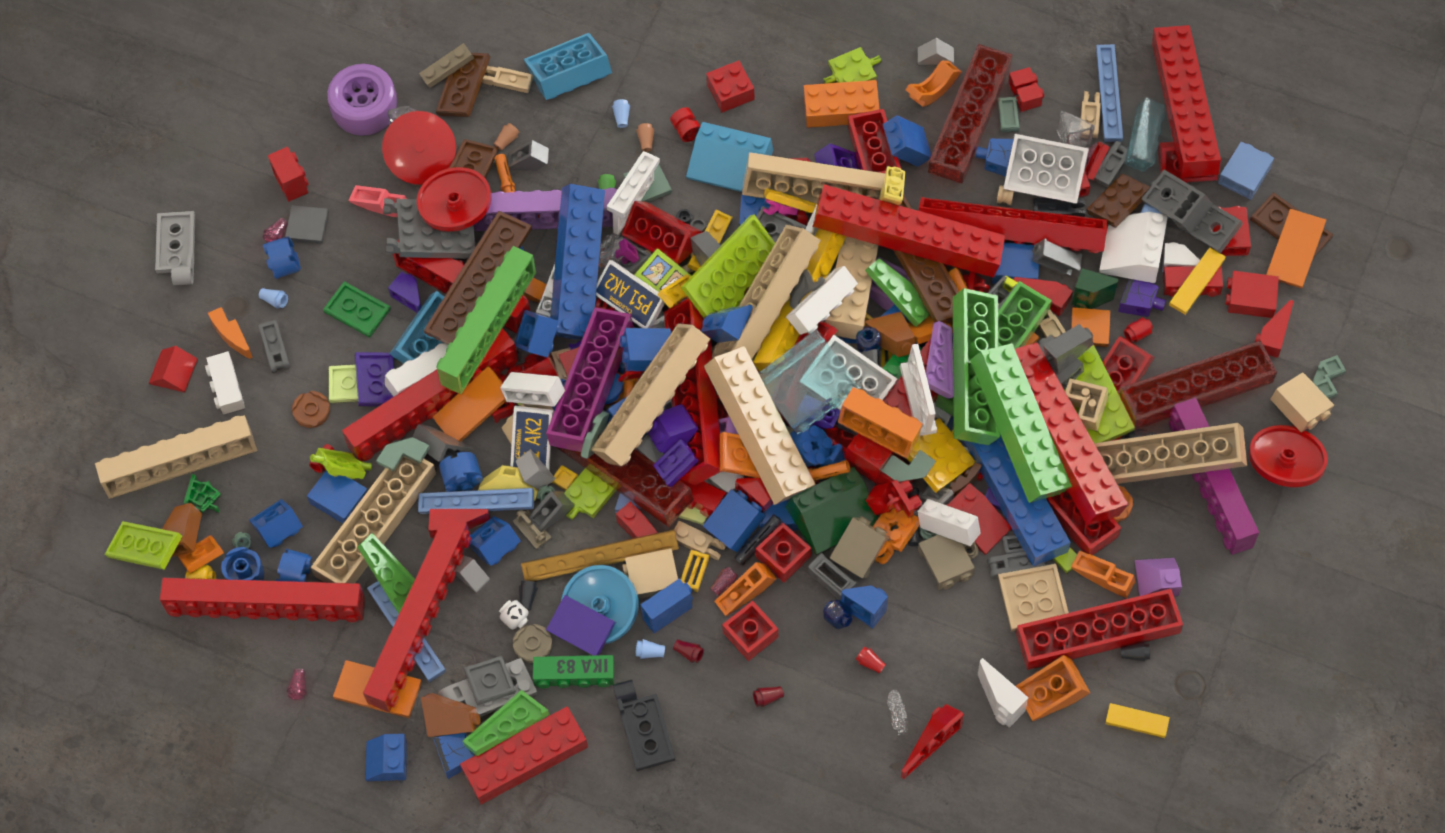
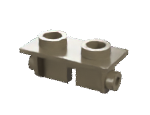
M519 510L516 515L518 517L512 522L536 549L552 538L546 530L540 532L534 524L532 525L528 518L531 515L529 510Z

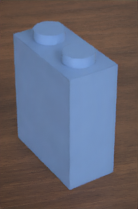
M1240 142L1222 171L1218 184L1252 200L1271 169L1274 157L1254 148L1250 144Z

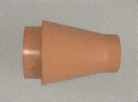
M510 123L504 125L494 145L502 151L507 145L518 138L519 130Z
M649 123L640 124L636 132L641 145V151H652L654 128Z

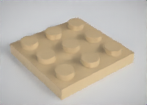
M1056 564L998 574L1011 631H1016L1017 625L1069 613Z

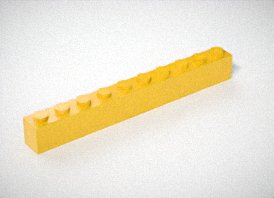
M818 228L815 237L821 241L818 244L817 251L808 261L809 264L806 268L811 273L814 282H817L820 277L825 279L828 276L847 236ZM810 291L808 294H806V295L801 299L800 303H801L812 291ZM791 295L782 306L779 317L771 325L770 332L764 338L760 350L753 361V364L762 374H781L799 336L798 331L786 318L793 310L790 306Z

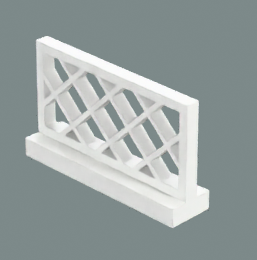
M643 151L607 205V210L613 213V233L619 235L625 226L634 201H641L654 181V170L660 163V158Z
M914 344L911 347L908 362L901 363L900 370L912 417L917 418L923 423L919 435L921 436L937 432L934 420L936 413L919 346Z

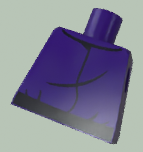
M1129 279L1118 312L1149 317L1152 308L1163 311L1166 300L1156 297L1159 289L1157 285Z

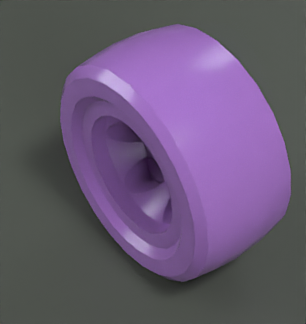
M355 64L339 71L329 84L327 91L328 106L333 119L344 131L360 136L371 135L386 128L395 117L397 93L391 78L381 68L370 64ZM357 88L361 89L359 92H354ZM369 89H374L372 93L367 92ZM348 98L353 99L351 102L347 101Z

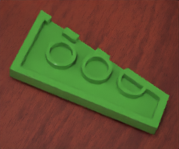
M880 258L865 270L915 327L930 315L913 284Z
M371 533L358 546V549L398 614H400L415 578Z
M521 690L462 742L466 748L478 756L549 716V711Z

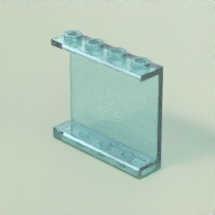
M817 329L759 372L773 403L797 434L807 431L812 423L823 419L829 410L840 406L841 401L848 396L853 387L856 389L860 388Z

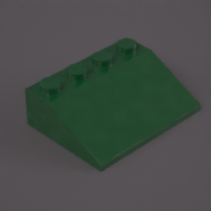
M855 467L850 468L848 473L836 475L791 497L785 506L815 555L836 546L853 517L860 518L862 516L870 521L869 525L871 526L878 520L877 515L873 513L866 502L869 493L865 482Z

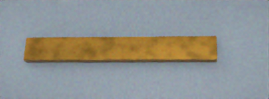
M675 529L527 561L521 563L524 580L536 581L581 571L594 565H609L623 562L625 558L666 549H672L673 551L679 549Z

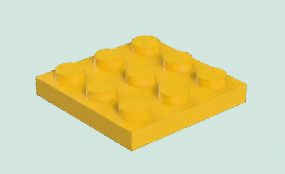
M940 418L935 420L937 432L919 436L917 443L907 458L911 463L919 450L936 460L930 472L923 478L935 493L967 471L968 467L971 468L974 462H976L958 439H954L953 433Z

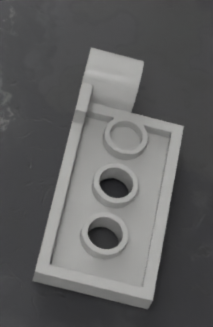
M195 212L157 213L155 271L157 274L171 273L174 286L192 285L194 282ZM175 227L181 228L177 233L171 232ZM173 244H180L179 248L171 249Z
M522 658L505 664L511 680L516 682L514 686L515 694L477 706L468 680L465 679L443 688L438 692V695L476 707L477 713L481 717L499 710L521 690L530 697L537 695V690Z

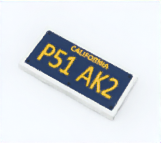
M609 260L597 282L596 296L619 312L631 314L632 321L642 328H652L665 304L657 295L659 293L657 290L613 260Z
M521 406L514 407L510 467L518 468L516 460L531 449L546 468L550 470L551 446L546 432L553 417V410Z

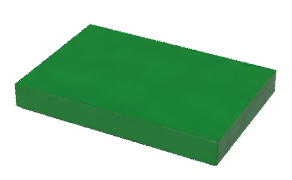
M344 281L324 307L323 312L370 338L390 312L391 307Z

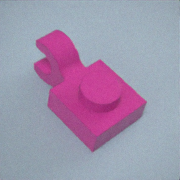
M766 199V202L771 204L768 209L763 208V211L768 215H772L776 211L784 216L789 214L797 215V208Z

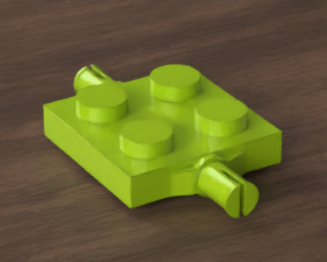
M859 47L829 60L828 65L832 70V75L823 78V81L827 84L833 82L876 80L877 75L872 66L881 63V58L878 55L869 59L865 56L862 48Z
M318 448L316 455L311 454L310 456L311 462L323 464L327 472L335 477L340 475L350 479H363L366 474L365 470L370 471L372 468L371 463L361 462L352 453Z
M606 466L601 474L595 473L586 467L565 491L564 494L574 504L573 508L566 514L569 519L573 520L579 512L586 513L594 518L617 491L616 486L607 480L613 472L609 466Z

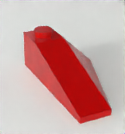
M532 353L524 358L526 361L521 365L515 364L507 371V374L498 375L502 383H504L511 372L559 377L550 353L548 357Z
M945 704L942 708L938 707L932 712L930 721L901 771V778L903 780L962 728L964 718L962 711Z

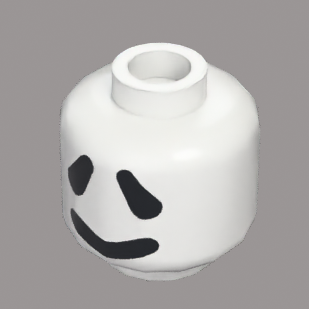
M509 600L499 610L501 613L500 620L512 630L517 627L521 629L529 621L526 618L529 614L528 610L517 600L512 602Z

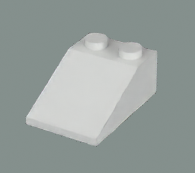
M982 658L978 669L979 680L996 716L995 718L1000 724H1006L1010 728L1026 711L1028 697Z

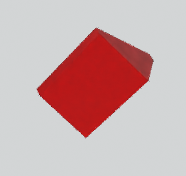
M177 346L161 350L149 384L185 393L198 359Z

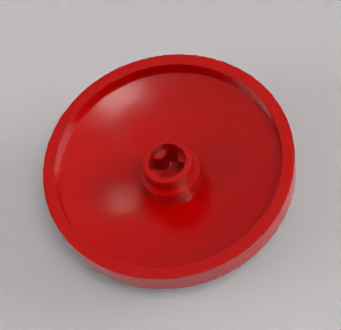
M413 111L399 116L390 124L383 138L382 152L387 167L398 179L409 184L423 185L432 175L450 168L455 159L456 142L452 130L440 117L429 112Z
M463 167L449 168L437 172L424 182L417 195V208L423 221L430 227L441 231H459L473 226L486 215L491 205L492 194L487 180L479 172Z
M1276 425L1264 428L1253 437L1249 447V460L1257 473L1268 481L1285 487H1304L1317 482L1323 476L1328 463L1327 452L1322 443L1305 430L1300 432L1297 427Z

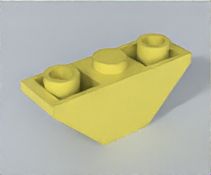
M887 166L879 200L896 205L902 203L905 171L898 167Z
M503 465L483 478L478 489L480 491L533 488L534 500H536L539 490L524 482L519 468Z

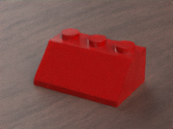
M1174 142L1158 143L1160 174L1163 170H1166L1184 182L1218 180V175L1181 178Z

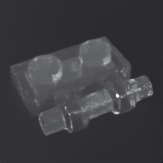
M615 233L605 236L604 240L600 243L599 267L605 269L609 260L618 263L624 257L620 256L617 259L615 256V252L620 249L619 242L624 239L623 237L619 238V235Z
M892 690L888 694L887 706L892 711L891 722L893 729H897L898 735H903L907 733L908 719L900 694L897 690Z

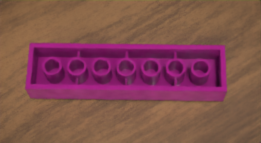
M594 308L566 380L565 392L558 401L546 432L550 446L582 452L584 439L587 433L593 429L595 417L604 408L622 360V353L624 351L623 347H620V336H623L625 328H634L631 314Z
M1196 398L1174 405L1169 421V427L1172 432L1209 427ZM1230 469L1193 473L1194 481H1198L1200 486V494L1208 503V511L1216 520V529L1224 537L1223 543L1225 548L1230 550L1231 555L1253 548L1259 531Z

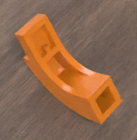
M940 61L936 69L925 81L920 84H909L905 90L910 93V98L924 107L941 97L953 85L962 71L950 61Z

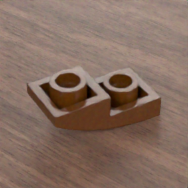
M974 462L972 468L968 467L964 476L959 475L957 480L951 482L949 489L954 492L953 499L969 483L972 485L981 474V464Z

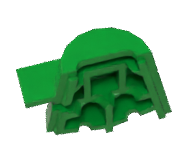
M192 474L183 503H192L201 513H204L208 508L219 513L218 506L213 505V503L221 496V493L211 486L210 481L199 482L196 475Z

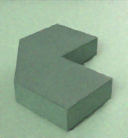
M1338 355L1320 361L1313 379V383L1328 399L1336 397L1338 394L1330 379L1343 375L1346 372Z
M603 411L595 417L593 429L587 433L584 439L581 457L589 458L594 454L591 448L598 440V436L605 430L610 413Z
M413 437L385 446L376 462L391 471H395L403 456L421 464L430 446Z
M919 450L910 465L892 455L882 469V472L892 479L898 480V482L924 478L930 472L936 460Z

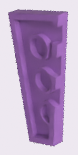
M938 321L933 324L926 377L930 390L950 399L954 397L952 327Z

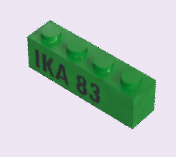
M613 655L533 657L534 686L539 688H549L550 686L568 688L574 685H578L581 688H587L590 685L609 687L614 684Z

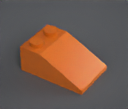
M1065 655L1016 685L1028 697L1026 710L1032 721L1070 706L1090 694L1073 660Z

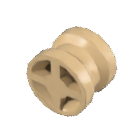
M1000 185L997 203L1001 204L1003 202L1011 206L1014 191L1004 189V186Z

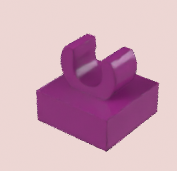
M625 238L619 242L620 249L615 252L616 258L624 256L621 258L623 264H626L628 261L634 264L639 260L637 248Z

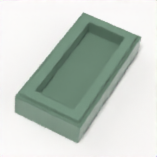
M1016 97L998 98L1001 132H1019Z

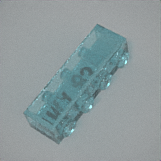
M1147 97L1137 105L1124 164L1142 172H1145L1154 165L1156 160L1154 154L1159 146L1157 140L1162 131L1160 126L1165 117V113H1163L1165 105Z

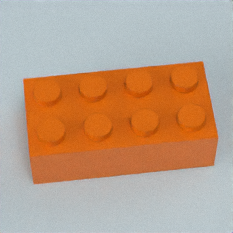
M877 81L804 85L806 127L848 125V116L879 110Z
M854 387L843 402L838 423L906 459L917 443L923 425L917 418L909 417L902 413L900 409L892 408L881 399L873 398L864 390Z

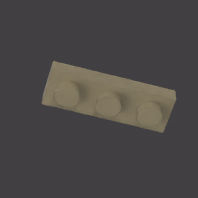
M463 43L419 74L430 89L473 60L474 57Z

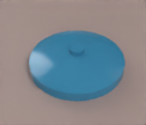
M594 565L579 571L567 583L562 594L561 601L564 595L616 622L605 644L623 637L630 630L637 617L639 600L633 582L626 574L611 566Z

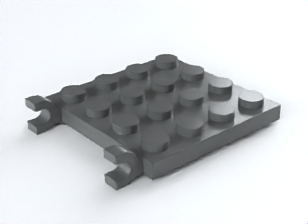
M384 198L383 214L397 213L399 242H397L393 238H387L386 254L400 253V257L469 258L475 249L473 226L459 231L437 230L430 227L421 218L417 208V199H396V203H394L392 199Z

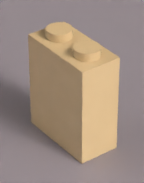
M1304 373L1278 387L1270 399L1300 432L1306 429H1313L1320 420H1327L1331 416L1330 411L1334 407V404Z
M672 549L625 558L626 564L622 565L624 574L630 578L636 588L638 599L654 596L678 580Z

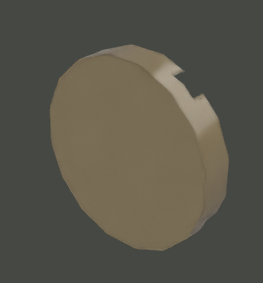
M538 624L523 626L516 632L513 638L515 654L526 663H533V657H548L552 650L553 642L550 633L545 627Z

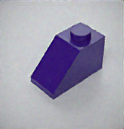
M401 272L388 287L390 297L418 313L421 309V300L417 279L411 274L407 275Z

